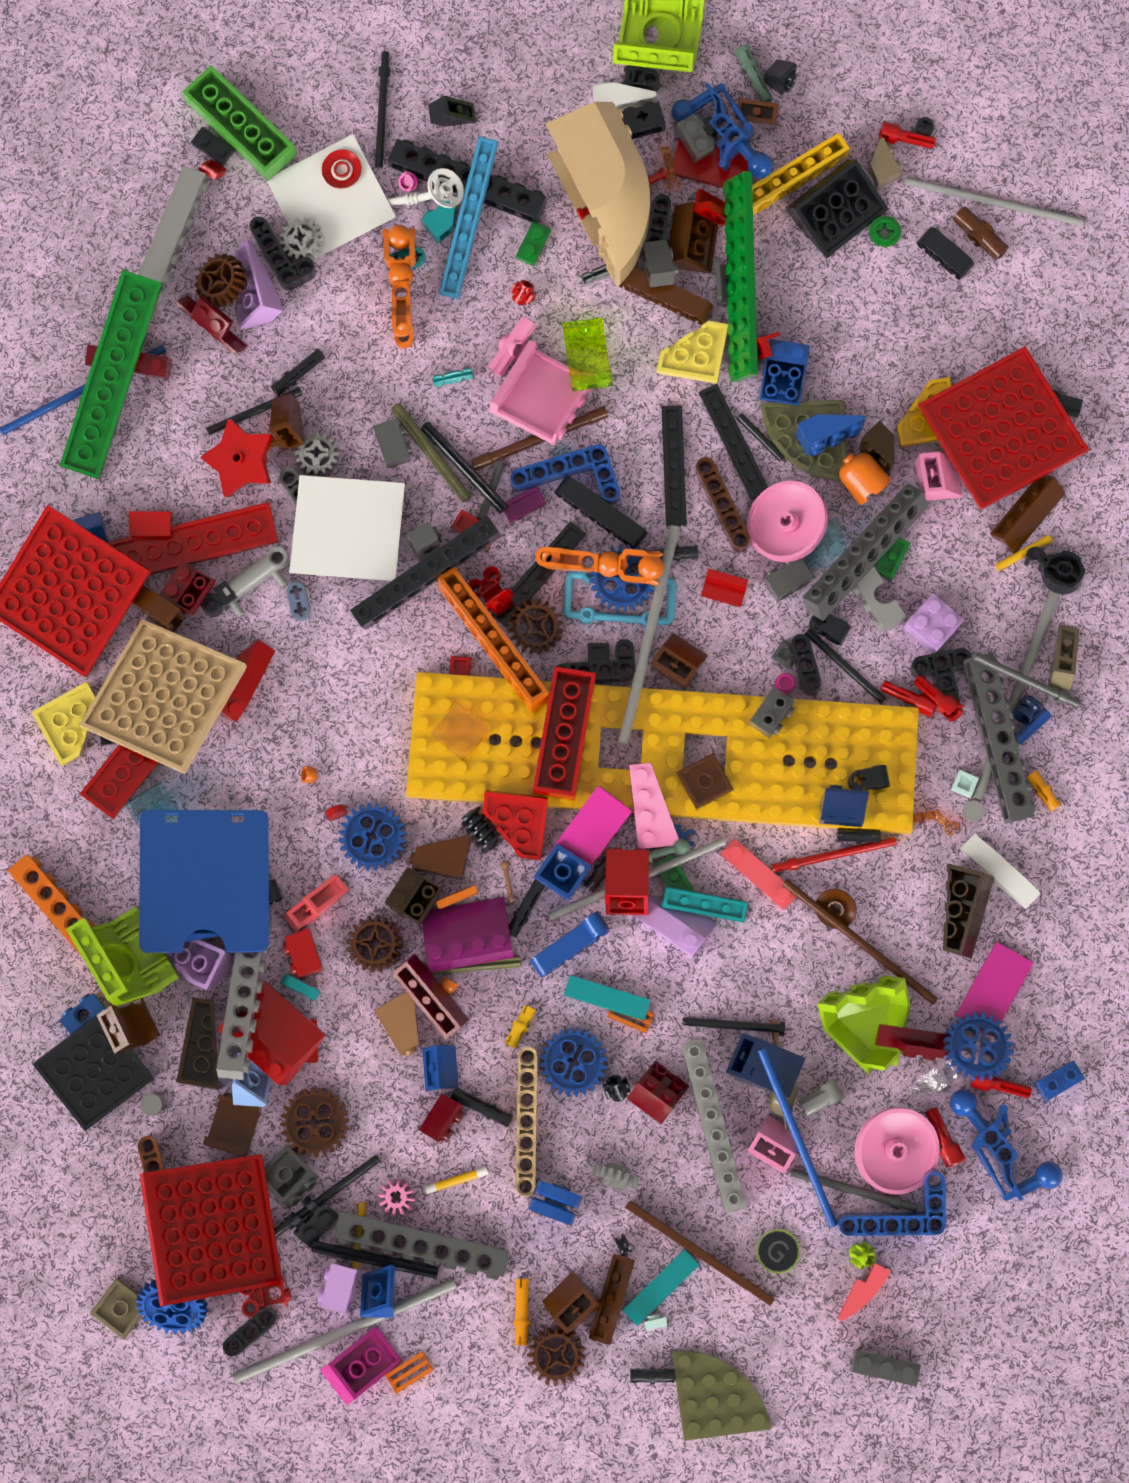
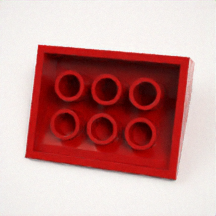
M263 981L262 992L257 993L259 1011L258 1013L254 1012L256 1030L255 1033L251 1032L250 1038L253 1040L252 1053L248 1052L247 1058L277 1085H288L325 1038L326 1034L268 982ZM245 1012L237 1014L238 1017H245L247 1015ZM224 1022L217 1029L221 1034L223 1032ZM237 1032L233 1036L241 1037L244 1033Z

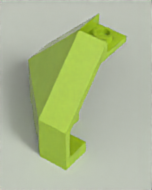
M883 976L878 978L879 982L867 985L866 982L849 986L850 990L838 993L837 990L828 992L817 1003L824 1031L868 1074L874 1069L886 1070L890 1065L898 1066L901 1051L896 1048L877 1046L875 1042L879 1024L905 1028L907 1026L911 1004L905 978Z

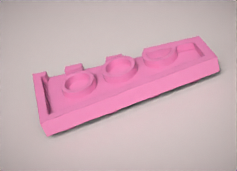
M651 762L630 764L638 848L673 846L679 840Z

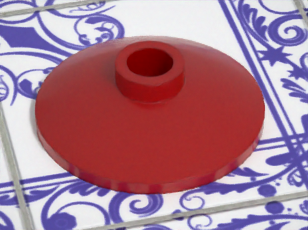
M349 150L333 151L324 159L322 164L324 180L330 186L338 189L354 185L362 172L359 158ZM338 160H347L352 165V174L346 180H337L331 173L332 165ZM339 161L334 165V173L337 177L344 178L349 175L350 167L347 162ZM341 164L347 166V171L344 174L336 172L337 167Z

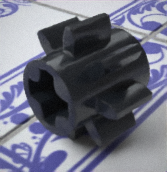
M619 1075L610 1076L606 1080V1084L603 1085L606 1098H612L615 1102L623 1101L627 1097V1093L631 1091L627 1078L621 1079Z

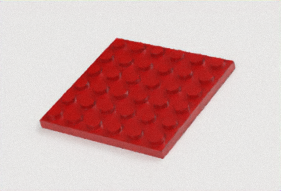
M1026 346L919 403L917 406L980 511L1089 451V448Z
M47 505L0 582V622L82 676L88 677L152 571L57 509Z
M262 1154L139 1174L160 1307L281 1284L280 1276L282 1274Z

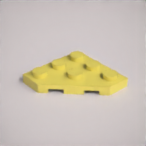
M707 321L693 333L690 332L671 347L660 352L657 373L717 384L729 324Z
M88 682L77 686L32 711L36 722L62 767L81 757L88 730L82 728L79 724L95 699V695Z

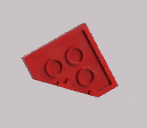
M485 790L483 814L490 819L497 831L508 841L520 858L541 860L548 797Z

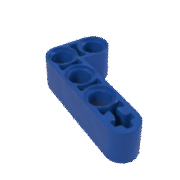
M596 911L585 918L582 924L530 959V962L540 977L544 978L563 965L567 959H572L582 952L583 948H588L598 941L602 935L604 937L608 934L610 928L599 912Z

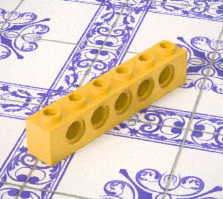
M840 133L835 134L771 173L766 178L753 184V216L847 159L850 148Z

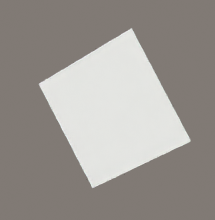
M354 134L284 169L267 181L287 222L290 220L292 223H295L296 217L300 221L306 217L308 223L310 220H314L315 225L320 226V232L324 235L320 239L323 240L324 245L318 246L321 252L315 251V258L311 257V255L308 256L311 260L396 218ZM341 149L349 150L356 154L362 166V172L358 181L344 189L330 186L322 175L324 159L333 151ZM343 159L336 161L331 168V173L337 180L348 179L353 171L351 163ZM339 161L347 162L350 167L349 175L344 178H339L334 173V165ZM344 164L339 165L336 172L338 174L346 173L347 166ZM301 234L300 243L303 245V235Z
M300 475L289 573L385 581L394 580L396 578L405 483Z

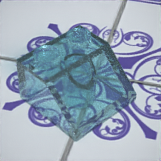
M839 518L828 520L826 532L819 545L811 553L803 557L804 563L810 572L831 567L847 549Z
M161 781L130 799L125 804L139 829L140 815L145 810H178ZM164 816L165 822H178V816Z

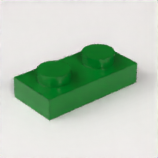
M532 222L516 254V259L535 266L551 233V229Z
M899 538L875 567L879 575L891 581L893 580L911 544L910 542Z
M671 854L666 858L662 859L661 861L657 862L656 864H654V866L660 865L675 857L673 856V854ZM680 866L660 873L666 886L694 891Z

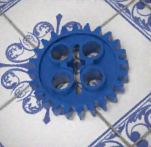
M620 544L619 550L616 551L615 548L611 546V551H614L620 555L623 552V547ZM629 557L627 561L628 568L626 569L628 576L641 577L639 573L632 574L629 570L633 566L638 567L639 561L643 557ZM590 572V575L594 576V578L589 579V582L595 584L591 587V591H598L595 594V598L602 597L601 605L608 602V609L613 605L616 606V612L619 611L620 607H623L624 612H627L628 606L634 611L636 603L642 607V599L649 601L647 593H654V590L650 588L654 587V585L620 582L619 575L605 577L600 573ZM613 582L617 587L615 590L609 591L605 588V585ZM634 586L637 592L635 594H628L626 588Z
M368 803L367 809L359 805L360 811L358 813L352 809L353 816H345L348 823L341 822L345 830H340L338 833L344 837L338 839V842L345 845L340 850L348 851L344 857L346 859L352 857L350 861L352 865L358 862V869L365 865L366 871H369L371 866L374 867L375 871H378V865H381L385 870V863L388 862L394 865L392 858L400 859L397 852H404L400 845L407 844V841L401 837L406 836L407 832L400 830L405 825L404 823L398 824L401 817H393L395 811L391 810L388 813L386 805L382 810L379 803H376L375 808H372L370 803ZM365 819L373 820L370 828L362 827V822ZM378 820H381V824L375 832L377 840L373 839L371 841L368 853L364 854L370 842L368 835H373ZM384 827H390L392 833L385 837L381 835V830ZM362 838L364 839L363 846L359 848L354 847V840ZM376 846H381L384 849L383 853L379 856H375L372 853Z
M974 1012L972 1018L966 1013L964 1021L958 1017L956 1020L957 1024L951 1023L950 1028L952 1030H947L945 1033L948 1037L943 1040V1043L947 1044L943 1049L946 1050L945 1052H949L945 1059H952L949 1066L958 1067L956 1074L963 1071L964 1079L969 1074L972 1081L975 1080L976 1076H979L980 1081L983 1082L985 1076L992 1080L993 1073L999 1076L1001 1074L1000 1069L1006 1070V1064H1010L1012 1060L1008 1056H1012L1014 1053L1013 1050L1008 1048H1011L1014 1042L1007 1041L1012 1035L1004 1033L1007 1026L999 1027L1001 1020L993 1022V1015L986 1019L984 1012L981 1017H978L977 1013ZM979 1029H982L983 1032L980 1040L981 1050L978 1054V1064H975L974 1059L977 1051L976 1043L979 1038ZM970 1031L974 1034V1037L968 1038L964 1032ZM985 1036H993L995 1042H989ZM961 1052H969L971 1058H964ZM982 1056H990L993 1062H985Z
M569 1027L568 1034H565L563 1029H561L560 1037L554 1033L553 1042L548 1039L546 1040L549 1047H542L546 1054L539 1055L540 1059L545 1060L544 1063L539 1064V1067L545 1068L541 1072V1076L548 1075L545 1083H553L551 1090L558 1087L559 1095L565 1090L567 1097L570 1096L571 1092H574L577 1098L579 1091H582L586 1096L587 1088L594 1091V1083L599 1086L601 1085L598 1077L605 1078L601 1070H608L607 1066L602 1065L603 1062L608 1061V1058L602 1057L606 1049H599L602 1041L595 1043L596 1035L589 1038L588 1030L581 1034V1030L578 1028L576 1033H573L572 1028ZM568 1042L572 1043L575 1047L574 1051L570 1054H566L562 1050V1046ZM579 1045H582L583 1048L577 1058L579 1065H574L568 1080H565L564 1077L570 1067L568 1059H573ZM588 1051L594 1055L592 1062L586 1063L582 1060L581 1057L584 1052ZM562 1062L566 1067L564 1072H554V1064ZM576 1071H582L585 1074V1079L582 1082L578 1083L573 1080V1074Z
M151 1279L150 1284L146 1282L144 1288L141 1287L136 1300V1309H140L139 1315H144L143 1321L150 1320V1327L157 1325L158 1331L164 1328L165 1333L172 1330L175 1335L178 1330L185 1334L186 1329L190 1332H193L194 1327L198 1329L200 1323H204L208 1311V1303L205 1302V1298L160 1307L157 1284L154 1279Z

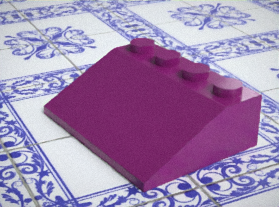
M504 897L430 910L422 922L427 965L431 973L514 958Z

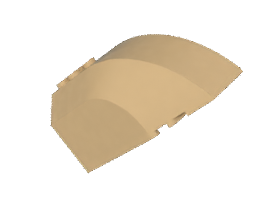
M592 102L546 123L558 150L547 155L575 211L577 208L582 209L587 206L590 214L580 221L592 245L599 247L598 255L600 259L604 260L608 273L615 285L619 286L633 270L642 253L643 243L646 242L650 217L649 181L644 163L631 138V129L628 124L624 125L622 121L623 114L620 108H616L613 102Z

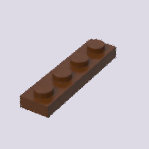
M613 1254L600 1298L603 1304L596 1311L589 1339L607 1345L611 1344L635 1260Z

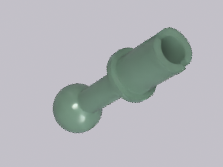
M680 838L673 846H666L652 851L650 848H646V850H649V862L653 864V859L673 853L684 855L688 853L690 845L687 840Z

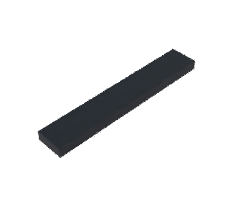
M718 384L699 391L698 394L750 500L756 499L768 486Z
M682 405L661 406L666 526H687Z
M570 521L548 547L574 550L586 536V533ZM552 555L548 557V562L551 561ZM535 561L511 589L514 605L499 617L495 612H492L491 616L507 628L509 626L507 624L508 620H514L510 617V613H517L514 608L516 606L522 608V601L528 604L529 600L534 597L556 570H549Z

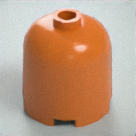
M866 452L856 455L850 453L843 459L844 464L839 471L842 483L858 505L867 502L868 499L866 497L871 493L877 495L892 480L874 457Z

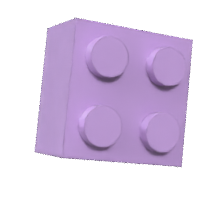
M933 593L906 622L903 629L933 654L940 651L963 625L965 620Z
M331 1263V1267H327L324 1274V1280H327L326 1286L321 1288L318 1296V1301L321 1302L320 1307L349 1313L360 1270Z

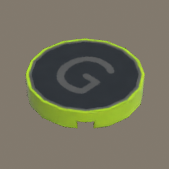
M776 1229L769 1231L760 1238L757 1244L759 1263L772 1273L789 1271L796 1265L799 1259L800 1248L798 1241L785 1230Z

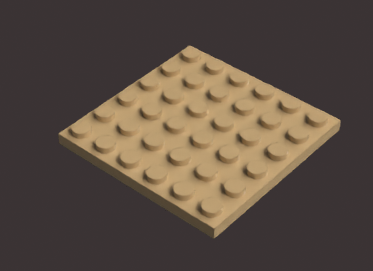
M141 619L79 725L92 733L186 774L246 670L247 665Z

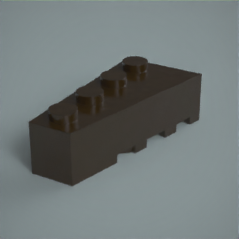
M947 863V903H945L946 922H944L943 950L972 959L995 877L984 872Z
M193 997L176 1083L219 1091L216 1070L217 1048L214 1001Z

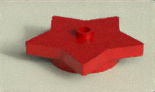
M227 420L221 442L201 456L203 461L219 472L224 497H231L249 483L271 484L266 465L267 452L273 440V435L248 434L234 420Z

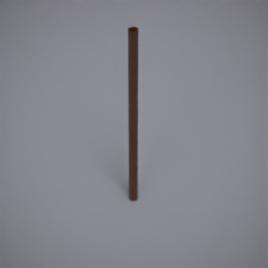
M786 879L784 881L783 887L897 977L905 978L906 984L931 1004L937 1001L938 998L790 880Z

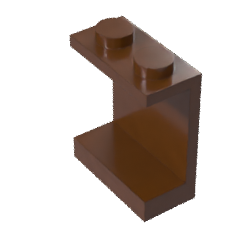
M143 998L121 1008L111 1005L96 1015L114 1053L147 1045L160 1036Z
M225 1092L224 1096L218 1095L219 1103L208 1137L205 1136L203 1145L246 1157L262 1108L259 1106L233 1105V1094Z

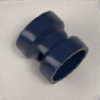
M1024 695L1020 700V705L1016 706L1012 711V715L1020 723L1029 724L1034 718L1033 714H1036L1041 708V704L1036 698Z

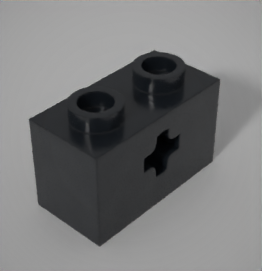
M647 102L643 106L636 108L628 107L621 111L624 125L628 124L631 129L632 140L665 131L666 123L659 102Z

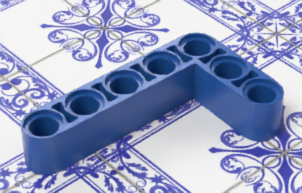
M600 444L515 469L510 475L512 488L516 491H524L535 486L563 479L566 475L573 476L592 470L601 498L610 505L616 504L620 498L619 486L608 452ZM600 452L604 457L597 460L593 458V454ZM580 458L584 460V463L577 466L573 461ZM557 464L564 466L561 472H557L553 468ZM537 470H541L545 475L537 478L534 476V473ZM602 471H606L610 476L602 479L599 477V474ZM522 476L525 478V481L517 484L514 482V479ZM612 490L616 495L613 498H608L605 496V493Z
M929 1169L925 1172L923 1177L924 1212L843 1213L838 1218V1227L847 1236L939 1235L946 1228L945 1178L937 1169ZM932 1175L940 1177L938 1184H929V1179ZM932 1197H939L940 1203L937 1206L932 1207L929 1205ZM847 1219L854 1222L850 1229L842 1227L843 1222ZM868 1219L875 1221V1226L872 1229L864 1227V1223ZM889 1219L897 1220V1225L893 1229L886 1227V1222ZM917 1219L919 1221L918 1226L913 1229L909 1228V1220ZM932 1219H939V1227L931 1228L929 1226Z

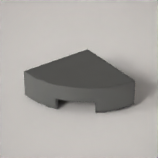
M783 640L771 658L786 669H789L791 665L792 653L789 645Z

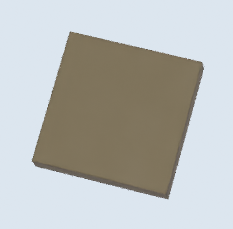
M118 1278L114 1280L90 1312L92 1316L123 1340L126 1339L143 1316L138 1314L140 1309H136L138 1293Z

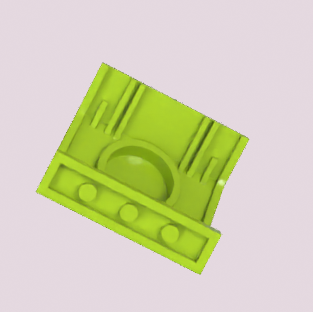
M624 0L619 41L614 43L613 63L693 72L697 61L705 12V0ZM651 26L656 27L659 33L657 41L652 44L646 42L644 37L646 29Z
M138 907L132 908L108 923L91 927L87 919L82 918L66 929L106 999L115 1006L162 992L163 988L179 979L165 953H145L140 949Z

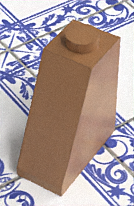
M404 992L374 1011L399 1054L409 1057L418 1051L416 1047L420 1046L415 1001L407 992Z

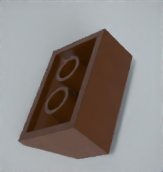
M694 202L675 205L668 246L673 250V263H676L677 269L710 274L718 224L695 213Z

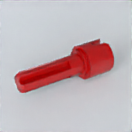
M882 122L883 128L880 129L878 141L884 137L886 143L890 144L900 141L933 149L935 146V137L902 130L899 124Z
M917 676L914 684L938 705V711L950 722L956 721L963 714L962 708L964 705L952 695L946 696L924 676Z
M887 680L881 685L882 692L915 706V708L919 709L920 714L929 718L932 717L938 706L925 693L918 695Z
M994 1074L992 1080L985 1076L983 1082L980 1081L979 1076H976L975 1080L970 1084L971 1088L985 1092L994 1089L1024 1098H1029L1032 1092L1030 1086L995 1077Z
M934 1107L927 1110L926 1115L934 1127L941 1145L939 1154L945 1167L950 1168L965 1161L966 1158L960 1145L956 1144V1142L953 1143L938 1108Z

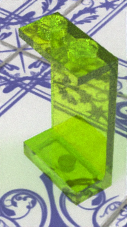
M603 317L562 323L572 391L613 386Z

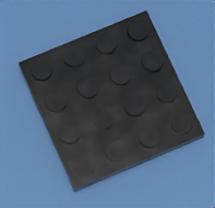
M96 1015L32 1063L84 1131L88 1130L154 1079L153 1075L132 1049L118 1053L113 1052Z

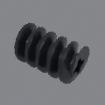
M478 806L462 817L461 825L463 827L468 826L466 832L468 834L473 833L471 839L478 840L476 843L477 847L484 846L481 852L486 854L500 845L503 840L498 841L501 834H493L496 827H488L491 821L490 819L483 820L485 815L478 813L482 808Z

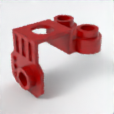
M489 566L483 572L484 579L482 581L472 579L468 582V585L477 597L482 596L490 613L495 612L499 617L514 605L512 601L513 593L509 588L504 590L498 583L501 579V573L495 566Z
M284 1275L280 1276L281 1284L241 1291L243 1295L249 1296V1300H246L242 1305L243 1314L247 1317H253L260 1311L261 1306L284 1303L285 1306H288V1302L292 1299L290 1288H287ZM274 1286L279 1287L281 1290V1296L276 1300L271 1299L268 1294L270 1288ZM250 1304L255 1306V1311L252 1313L248 1311Z

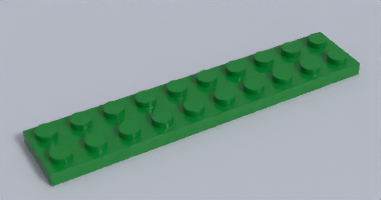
M744 171L725 181L723 188L725 194L724 213L727 215L724 231L726 234L725 253L727 255L726 293L728 295L727 314L729 325L727 332L729 335L728 354L730 355V366L728 371L730 382H740L758 375L752 172Z
M122 270L59 466L100 479L163 283Z

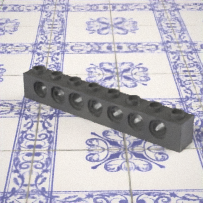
M908 483L802 597L808 613L822 621L825 620L928 508L924 491Z
M993 652L984 654V656L998 662ZM972 657L968 658L963 663L1004 823L1034 817L1035 804L1030 799V784L1025 779V765L1023 760L1020 759L1018 752L1020 750L1019 742L1015 739L1013 733L1014 722L1009 717V703L1003 694V680L1001 677L999 678L998 671L972 660ZM982 672L988 674V681L983 680ZM988 692H990V693L993 694V696H994L993 702H991V701L988 700V698H987V693H988ZM993 712H995V713L998 714V716H999V721H998V722H995V721L993 720V718H992ZM998 733L1004 736L1003 743L998 740ZM1004 753L1009 756V763L1004 762ZM1009 773L1015 778L1013 784L1008 780ZM1014 794H1017L1019 796V804H1016L1014 802Z
M341 1211L339 1212L334 1237L339 1238L338 1243L350 1245L352 1241L360 1243L359 1248L371 1250L372 1246L381 1248L380 1253L393 1255V1251L402 1253L401 1258L414 1260V1256L423 1258V1263L435 1265V1261L444 1263V1268L456 1270L458 1266L465 1268V1273L477 1275L478 1271L486 1273V1278L498 1280L499 1276H504L509 1255L507 1250ZM356 1225H361L364 1229V1234L360 1238H356L352 1233ZM377 1230H382L385 1234V1239L381 1243H377L373 1238V1234ZM398 1235H403L406 1238V1244L402 1248H398L394 1243V1239ZM419 1240H424L427 1243V1249L423 1253L418 1252L415 1248V1244ZM440 1245H445L448 1248V1255L444 1258L439 1257L436 1253V1249ZM460 1250L469 1252L470 1258L465 1263L460 1262L457 1258ZM481 1255H488L491 1259L490 1265L486 1268L481 1267L478 1263Z

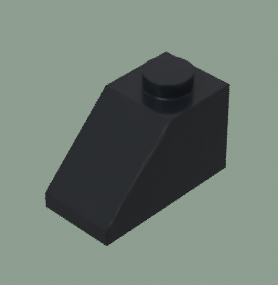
M442 96L428 104L431 124L447 127L476 122L474 103Z

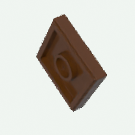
M714 753L676 772L696 810L734 790Z

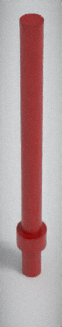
M892 837L883 839L880 843L869 842L798 859L796 857L788 858V861L772 864L773 872L788 869L793 871L805 865L895 846L897 842L896 838Z

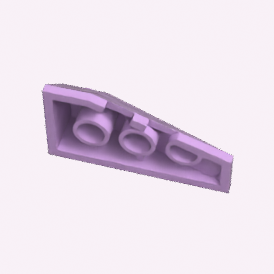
M246 240L235 251V258L242 262V266L246 269L245 274L248 277L244 280L247 286L242 288L244 293H240V304L236 305V315L240 329L270 323L283 311L277 290L251 241Z
M649 896L648 915L633 916L693 959L717 924L705 915L661 907V899Z
M201 940L185 942L183 953H165L173 966L190 983L207 991L228 976L235 958L230 953H226V951Z

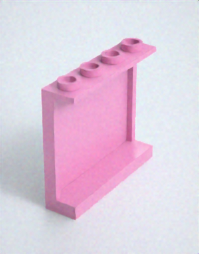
M529 340L491 400L489 412L555 445L558 439L562 440L567 424H572L574 421L576 409H581L586 400V397H584L586 393H591L595 386L593 381L595 373L591 372L588 377L537 351V343Z

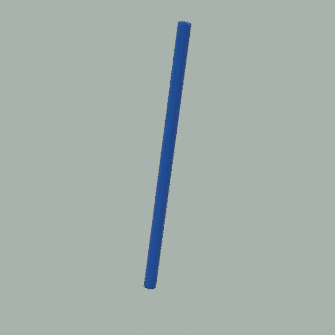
M162 344L146 353L160 355L166 352V349ZM85 384L0 427L2 435L81 396Z
M760 1048L757 1052L830 1228L838 1225L766 1048Z

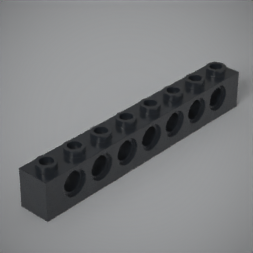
M400 139L396 140L388 158L390 168L403 173L406 171L413 172L417 178L428 182L430 174L437 169L445 168L452 170L460 178L465 192L467 183L463 180L468 178L471 168L466 162H456L445 154L438 155L433 153L431 149L427 147L420 148L406 139L403 141ZM410 156L417 157V159L414 161L408 160ZM429 163H434L436 165L433 168L426 167ZM438 175V178L443 177V178H447L448 180L450 179V178L447 177V176ZM496 175V177L490 176L488 185L491 188L486 192L484 204L529 222H539L547 204L546 196L542 192L526 189L520 183L513 184L499 175ZM453 185V192L457 193L456 186ZM503 192L510 193L508 197H502L500 194ZM522 199H527L529 201L527 204L519 203V201Z
M486 515L350 610L363 629H368L438 581L437 577L453 567H458L502 535L492 520Z

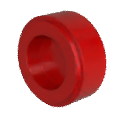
M343 804L332 806L325 812L328 821H334L348 813Z

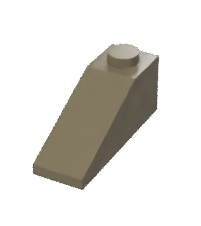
M1063 625L1058 627L1049 686L1052 688L1070 691L1076 672L1080 630L1078 628Z

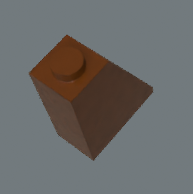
M292 393L272 400L269 426L271 433L286 450L305 444L300 404Z
M144 585L132 603L141 612L171 632H175L185 619L180 608Z
M462 836L417 846L415 852H411L409 864H412V869L415 871L463 880L471 837Z

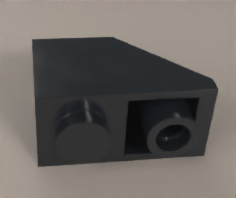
M776 59L764 74L765 83L780 95H783L786 91L790 92L796 84L797 64Z

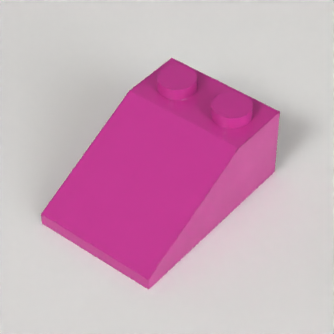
M375 1326L320 1371L343 1402L348 1405L402 1362V1359L377 1326Z

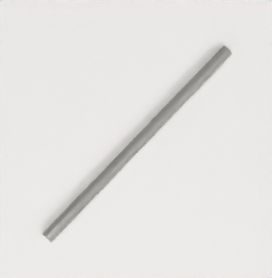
M671 525L669 528L662 557L664 571L661 577L657 579L660 584L655 586L618 740L620 744L628 745L680 531L678 526Z
M1052 591L1049 593L1020 669V673L1026 676L1030 675L1058 602L1060 596L1058 593ZM1017 680L1008 701V713L1012 720V711L1018 706L1026 684ZM998 733L997 738L1003 743L1004 736ZM988 757L972 795V798L978 801H982L992 775Z
M454 1278L395 1303L394 1316L457 1289ZM360 1318L232 1374L233 1379L238 1384L388 1318Z

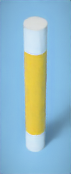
M486 1166L424 1186L427 1194L488 1175Z

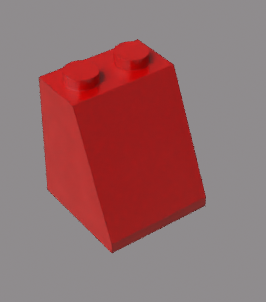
M614 848L606 851V915H648L649 850L641 848L634 850Z

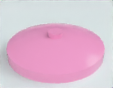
M798 481L776 483L765 489L755 499L750 508L747 518V531L750 541L760 554L772 561L792 562L799 560L811 553L821 542L828 523L827 508L822 497L805 483Z
M904 1107L887 1108L874 1114L862 1126L855 1143V1161L860 1174L871 1186L888 1194H905L918 1189L923 1185L925 1172L929 1169H936L939 1160V1139L934 1127L923 1115Z

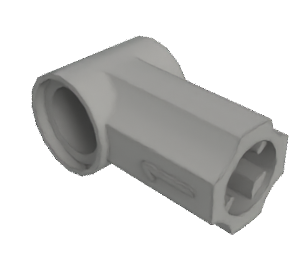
M834 1079L817 1088L818 1090L798 1100L807 1117L826 1106L830 1107L844 1099Z

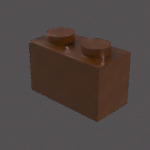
M738 98L737 105L748 122L777 126L780 111L779 104Z

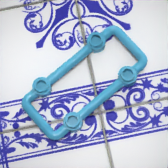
M568 572L565 578L563 613L566 617L580 619L583 624H591V622L597 620L642 624L646 628L649 611L640 616L595 612L591 607H584L580 611L571 610L573 579H583L585 583L589 584V579L594 578V576L590 575V572ZM668 577L666 617H659L657 625L665 626L674 621L677 585L675 580Z

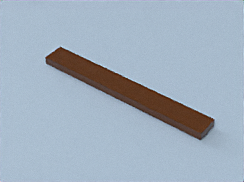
M629 1201L625 1206V1209L767 1305L771 1306L774 1302V1297L632 1201Z

